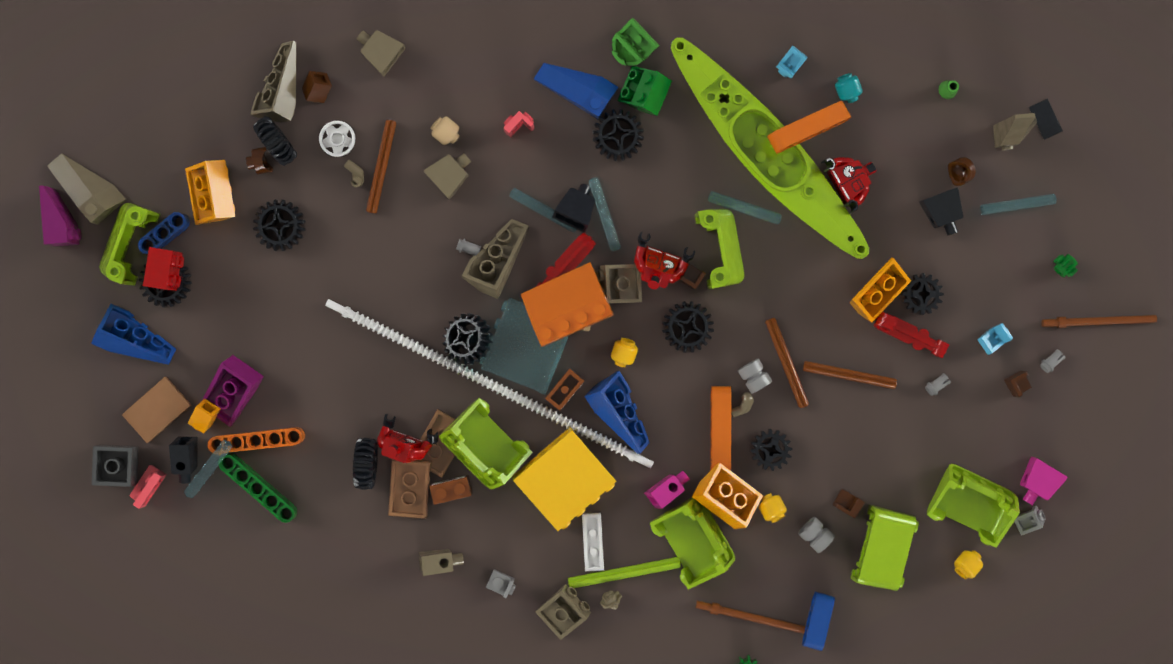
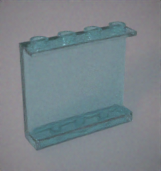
M509 298L502 305L501 311L504 312L502 318H497L494 329H496L495 335L489 338L493 342L488 344L490 351L487 352V357H481L479 364L482 365V370L545 395L569 336L541 347L524 303Z

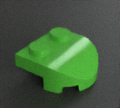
M631 18L614 35L612 39V54L622 65L635 66L644 62L660 45L634 18Z

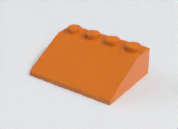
M591 262L521 293L541 347L552 344L614 315Z

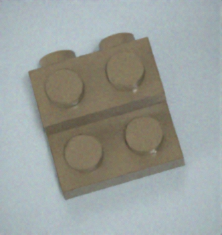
M635 264L599 266L600 269L597 270L596 275L609 304L642 302L641 273L637 270Z
M566 584L535 611L560 640L587 620L591 614L589 604L585 601L581 602L577 597L576 590L573 587H568Z

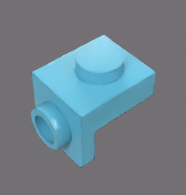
M792 46L776 68L779 69L778 72L783 77L792 78L808 57Z
M1001 323L990 328L977 340L987 355H990L1004 343L1011 341L1013 337L1005 325Z

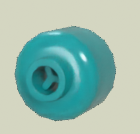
M852 73L838 77L835 89L841 101H848V103L859 100L858 96L863 92L859 78L856 75H852Z

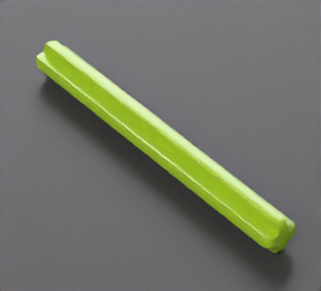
M679 557L569 577L568 584L569 587L573 588L677 569L681 567Z

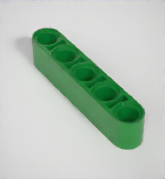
M230 453L219 459V468L277 519L287 523L296 518L298 513L296 506L241 458ZM226 458L232 459L233 466L231 468L226 466ZM241 470H244V471L247 472V474H248L247 480L241 479V477H240V472H241ZM255 483L262 485L261 493L255 491ZM270 496H275V497H276V499H277V504H276V505L270 504V502H269V497H270ZM284 508L291 510L292 515L290 518L284 516Z

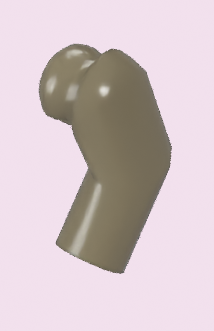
M349 159L344 167L352 173V186L360 187L364 183V171Z
M743 393L741 405L731 409L733 418L750 411L754 403L751 393Z

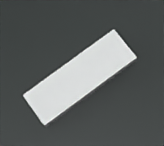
M601 512L583 513L585 572L604 571Z

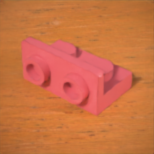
M149 465L129 495L135 500L133 505L138 509L145 507L167 474L155 466Z

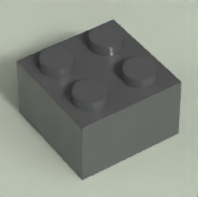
M93 446L92 485L124 487L136 485L139 446Z

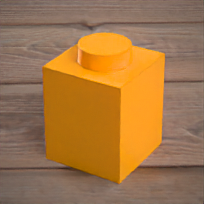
M204 398L195 407L187 424L204 434L213 425L221 408Z

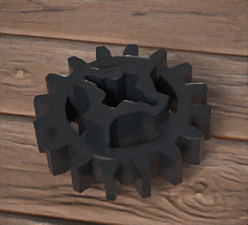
M921 273L920 277L917 274L913 275V280L904 288L905 292L901 293L902 296H905L902 303H908L906 309L913 308L912 313L914 314L919 310L920 315H924L925 310L928 314L932 313L931 308L937 310L938 306L936 303L943 302L939 299V296L944 295V293L939 292L943 286L936 285L939 280L934 279L932 281V275H928L925 278V273ZM917 283V287L912 291L911 288ZM928 284L932 286L934 291L928 287ZM919 292H925L926 295L923 297L919 296ZM911 298H913L917 302V305L913 303ZM933 298V301L928 305V301Z
M768 429V434L762 430L761 437L755 435L757 442H751L755 446L754 449L750 450V452L755 453L752 459H758L756 465L760 466L763 464L764 470L768 466H770L771 471H774L775 466L782 469L781 463L787 465L786 457H792L788 454V451L793 450V448L787 446L791 441L784 440L786 437L784 433L779 436V430L773 433L772 429ZM771 437L768 442L761 443L764 439ZM779 440L782 442L784 450L780 449L778 445ZM773 445V448L776 449V451H778L779 453L771 452L769 455V451H767V449L763 447L768 448L772 447ZM759 449L764 453V460L759 455ZM781 457L779 460L772 462L774 458Z

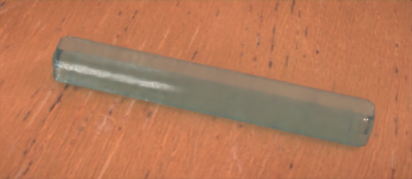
M592 178L589 180V184L611 251L619 250L621 246L599 178Z
M516 188L512 189L509 195L512 199L573 233L576 232L577 229L552 218L555 210Z
M713 191L710 192L708 197L709 202L775 224H779L782 215Z
M1055 194L983 204L980 206V211L982 215L1053 205L1056 204L1057 199Z
M223 440L185 489L186 497L193 498L231 450L232 445L230 441Z

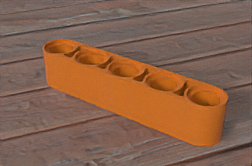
M839 101L772 132L767 138L776 154L839 126L852 117L843 101Z
M711 386L710 471L718 463H721L731 471V386Z
M299 427L218 435L208 441V449L212 453L219 454L294 446L304 441L305 432ZM292 431H296L299 434L298 441L291 439ZM274 433L280 436L279 443L272 441ZM255 435L260 437V445H255L253 443V437ZM236 437L240 438L242 442L240 447L234 445ZM217 439L222 442L221 449H217L214 445Z

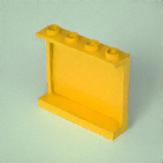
M571 427L565 430L512 476L516 485L557 531L567 528L574 517L581 516L588 505L595 504L600 499V495L613 489L614 483L617 482Z

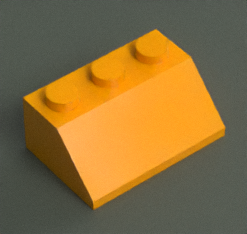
M225 160L203 161L185 168L195 225L235 217V206L231 194L232 188L229 183L228 168Z
M891 257L850 301V304L858 314L872 323L911 280L896 260Z
M718 463L699 482L692 495L693 499L734 529L747 528L763 497L761 493L721 463Z

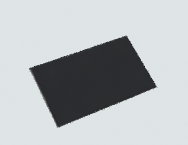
M1048 98L1029 107L1030 112L1035 113L1037 126L1044 140L1063 131Z

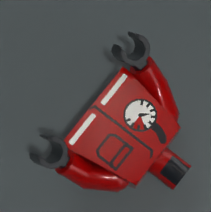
M828 158L821 162V164L825 163L827 165V169L824 172H827L844 203V208L849 206L851 208L849 214H852L864 202L869 192L871 180L868 176L877 172L872 162L862 166L859 160L854 161L852 158Z
M641 232L637 238L640 245L637 246L634 258L635 266L641 273L640 279L648 282V287L651 289L667 288L669 283L679 281L689 266L688 261L693 260L695 250L689 256L686 254L688 247H686L683 252L684 259L682 261L681 257L650 246L645 248V244L648 243L651 235L649 233L647 240L642 239Z
M385 414L383 427L377 438V444L382 449L381 455L402 463L422 460L432 447L431 444L438 442V432L432 435V429H429L427 431V441L391 430L394 427L396 417L394 416L392 420H388V414Z

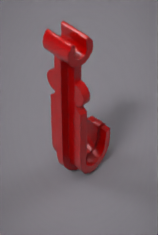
M585 232L578 236L556 260L555 266H549L546 269V279L543 282L540 281L536 287L574 270L596 245L592 237L588 236Z
M884 311L875 319L874 327L906 344L912 343V347L915 350L926 348L932 351L931 354L943 358L950 345L939 339L936 341L930 338L928 330L920 329L918 331L916 326Z

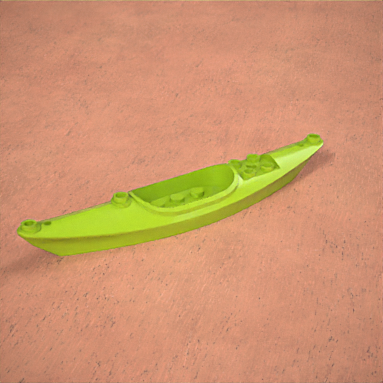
M675 38L671 43V50L682 74L708 118L747 170L777 200L827 240L857 259L867 257L869 246L862 232L846 207L844 208V204L803 147L798 144L778 154L774 151L767 136L784 127V125L742 84L703 51L684 38ZM720 96L726 97L728 103H721L719 101L721 99Z

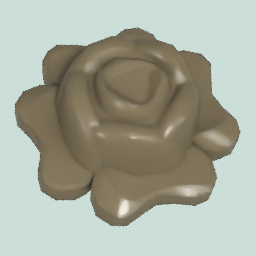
M609 590L603 594L600 605L604 609L616 610L622 595L619 594V591L613 592Z

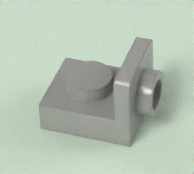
M1035 505L1031 510L1019 514L1014 522L1022 536L1043 528L1046 518L1043 511L1039 510L1037 505Z
M494 569L486 588L503 595V598H507L508 594L512 595L516 585L513 584L515 578Z

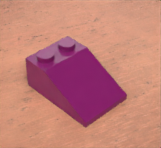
M43 185L39 186L44 244L51 246L80 245L79 240L82 238L81 230L78 228V224L57 190Z
M232 355L220 364L203 399L205 398L221 408L216 418L231 427L258 389L264 376Z

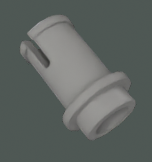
M465 238L463 240L459 239L456 247L459 253L462 251L476 256L481 249V246L467 242Z
M1056 349L1046 360L1043 359L1041 361L1040 367L1046 373L1053 372L1054 367L1065 359V355Z
M943 373L931 383L928 382L925 389L931 396L938 395V391L950 384L951 381L947 380L949 379L948 376Z

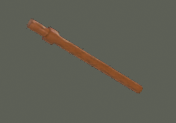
M1157 316L1057 317L1056 319H1042L1041 325L1042 327L1066 328L1067 326L1156 323Z
M697 601L695 608L710 611V614L718 615L719 613L804 634L806 627L723 607L714 602L710 604Z

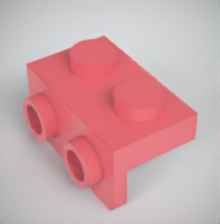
M518 111L514 117L510 115L505 120L504 131L510 138L523 124L533 131L534 119L528 113L524 112L522 114Z

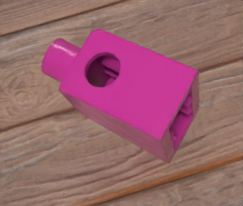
M1031 457L1020 482V485L1028 490L1022 500L1032 506L1038 497L1048 501L1068 477L1038 458Z
M684 471L676 476L668 475L644 492L654 508L662 509L685 491L682 485L690 479ZM670 484L672 485V490H671V491L669 490V485H670Z

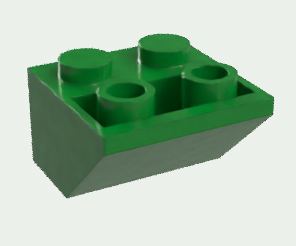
M632 66L617 101L641 112L658 116L672 80L658 71Z

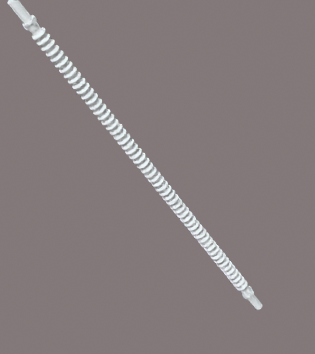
M330 299L326 302L325 306L341 313L342 317L353 319L352 322L357 321L358 325L361 323L362 327L367 326L368 330L371 328L372 332L377 331L378 335L381 333L382 337L387 336L388 340L391 338L392 342L397 341V344L401 343L402 347L407 346V349L411 348L412 352L417 351V354L421 353L422 357L427 356V359L431 358L432 362L437 361V364L441 363L442 367L447 366V369L451 368L452 372L457 371V374L461 373L462 377L467 376V379L471 378L472 382L475 380L477 384L481 383L482 387L485 385L487 389L491 388L492 392L495 390L497 391L496 394L501 393L502 397L505 395L507 396L506 399L511 398L512 402L515 400L517 401L516 404L521 403L522 407L525 405L527 406L526 409L531 408L532 412L535 410L536 414L541 413L542 417L545 415L546 419L551 418L552 422L555 420L556 424L561 423V426L565 425L566 429L571 427L576 431V434L581 433V436L585 435L586 439L591 438V441L595 440L596 444L601 443V446L605 445L606 449L611 448V451L615 450L616 454L620 453V456L624 455L633 462L634 460L651 469L653 461L637 454L634 450L627 449V446L623 447L622 443L617 444V441L613 442L612 438L607 439V436L603 437L602 433L597 434V431L593 432L592 428L587 429V426L583 427L582 423L579 425L577 421L573 422L572 418L569 420L567 416L563 417L562 413L559 415L557 411L553 412L552 408L549 410L547 409L548 406L543 407L542 403L539 405L537 404L538 401L533 402L532 398L529 400L528 396L523 397L522 393L519 395L518 391L513 392L512 388L509 390L508 386L503 387V384L499 385L498 381L493 382V379L489 380L488 376L483 377V374L479 375L478 371L473 372V369L469 370L468 366L463 367L462 364L459 365L453 362V359L449 360L448 356L443 357V354L439 355L438 351L434 352V349L429 350L428 346L424 347V344L419 345L418 341L414 342V339L409 340L408 336L404 337V334L399 335L398 331L394 332V329L389 330L388 326L384 327V324L379 325L378 321L375 323L374 319L369 320V317L365 318L364 314L359 315V311L354 312L350 307H344Z

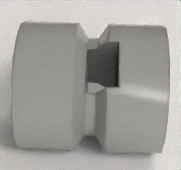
M759 358L737 370L741 378L747 380L746 386L751 394L772 382L769 374L762 371L763 364Z
M816 517L811 518L798 533L805 541H810V546L817 553L826 549L835 538V535L828 528L823 529V524Z

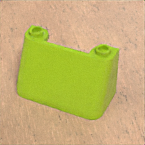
M125 203L120 207L100 261L99 268L103 275L119 284L135 286L138 276L132 273V264L124 262L126 252L136 226L146 228L148 223H158L160 213L132 203Z
M728 209L698 211L694 215L696 224H701L702 227L707 229V232L717 231L723 267L715 268L710 274V279L706 280L708 290L741 283L744 279V268L733 213Z
M478 398L439 435V438L487 488L495 489L505 485L533 452L529 449V445L522 440L512 441L488 416L490 413L489 404Z
M949 464L927 509V515L931 519L942 521L945 517L951 518L978 531L981 542L997 548L1020 514L1018 497L1015 493L956 464Z
M692 497L650 522L652 532L659 537L665 535L676 556L679 557L683 566L680 579L688 590L725 573L735 561L734 552L711 512Z
M869 504L867 514L870 515L869 520L871 521L867 520L868 528L859 562H856L859 568L852 570L851 579L858 584L898 591L904 585L903 573L913 534L917 532L919 522L916 521V517L913 515Z

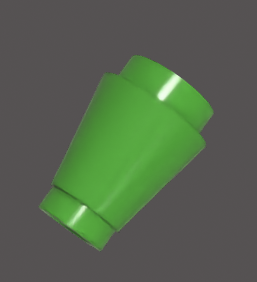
M954 80L943 81L938 89L940 96L944 99L955 97L959 89V83Z

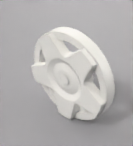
M343 121L327 123L319 134L321 148L327 154L334 157H342L350 153L356 141L353 129ZM341 124L339 128H335L333 125ZM349 130L351 132L352 138L347 136ZM326 131L328 136L323 139V134ZM332 147L333 153L328 151L326 148ZM344 147H349L346 151L343 152Z

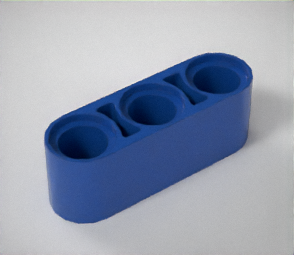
M179 212L170 214L139 240V250L142 253L148 254L146 249L148 241H152L153 248L163 249L189 227V217ZM179 216L183 219L181 226H177L175 223ZM166 228L168 235L163 239L161 231Z
M819 592L814 593L802 646L819 651L823 650L835 597Z

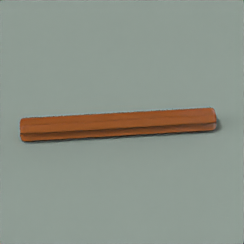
M386 120L366 209L369 213L375 214L378 210L396 128V122L393 120Z
M775 318L768 319L765 323L798 407H806L809 405V402Z
M805 361L803 365V371L891 389H895L897 386V380L893 378Z

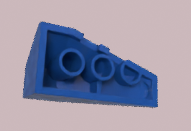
M543 63L534 77L535 81L598 120L619 88L601 76Z
M110 304L91 344L109 352L169 365L176 348L161 336L154 335L147 329V325L144 323L140 324L129 311Z
M616 371L593 386L584 397L593 411L637 454H641L650 442L641 420H638L635 412L637 406L636 403L633 404L629 395L631 393L630 387L620 371Z

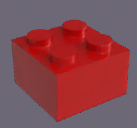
M149 247L143 286L177 291V287H180L181 284L179 273L180 268H183L184 265L183 253Z

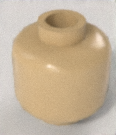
M447 116L439 117L430 128L432 129V136L442 145H447L450 142L454 144L460 136L458 134L459 126Z

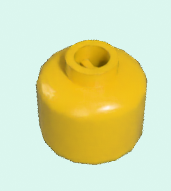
M621 338V340L615 341L611 352V358L615 361V365L626 367V365L634 363L638 352L635 341L628 338Z
M770 493L762 497V502L758 508L765 521L775 523L785 517L787 508L779 495L772 496Z
M964 550L954 561L955 572L964 579H973L983 568L981 555L974 550L972 552Z

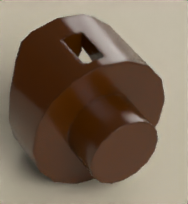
M266 147L252 149V156L246 157V164L249 170L255 169L257 174L273 172V167L269 165L265 158Z
M960 157L948 164L949 176L955 186H962L975 177V166L966 157Z

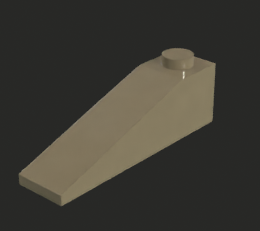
M295 41L281 44L272 62L274 68L268 76H265L263 81L266 84L262 92H258L250 113L251 116L258 118L268 116L273 121L279 123L291 121L294 116L296 105Z
M1035 113L1013 115L993 125L995 148L1007 151L1013 150V146L1020 144L1037 124Z
M62 153L47 165L90 223L99 224L127 200L115 185Z
M511 219L488 244L486 243L482 247L483 249L476 256L474 255L469 260L461 277L481 293L498 299L511 273L529 225Z

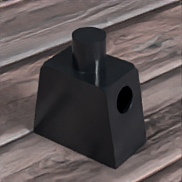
M581 184L578 190L570 188L556 207L552 218L581 232H585L590 223L595 198L589 195L591 187L587 184Z
M958 187L919 201L934 228L944 226L947 236L958 232L955 221L963 218Z
M178 436L169 445L171 473L179 474V483L186 484L191 482V474L198 466V437Z

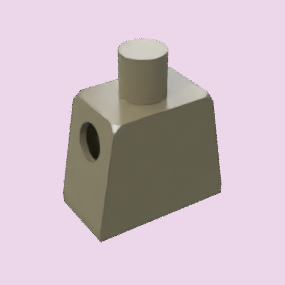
M363 30L357 37V40L364 45L360 52L382 76L387 74L406 49L403 43L378 30L372 36Z
M464 153L456 160L448 154L426 168L424 173L450 200L469 176L464 171V168L471 160Z
M450 549L419 552L420 571L423 576L453 572V566L464 564L463 553L452 554ZM446 558V562L440 564V560Z

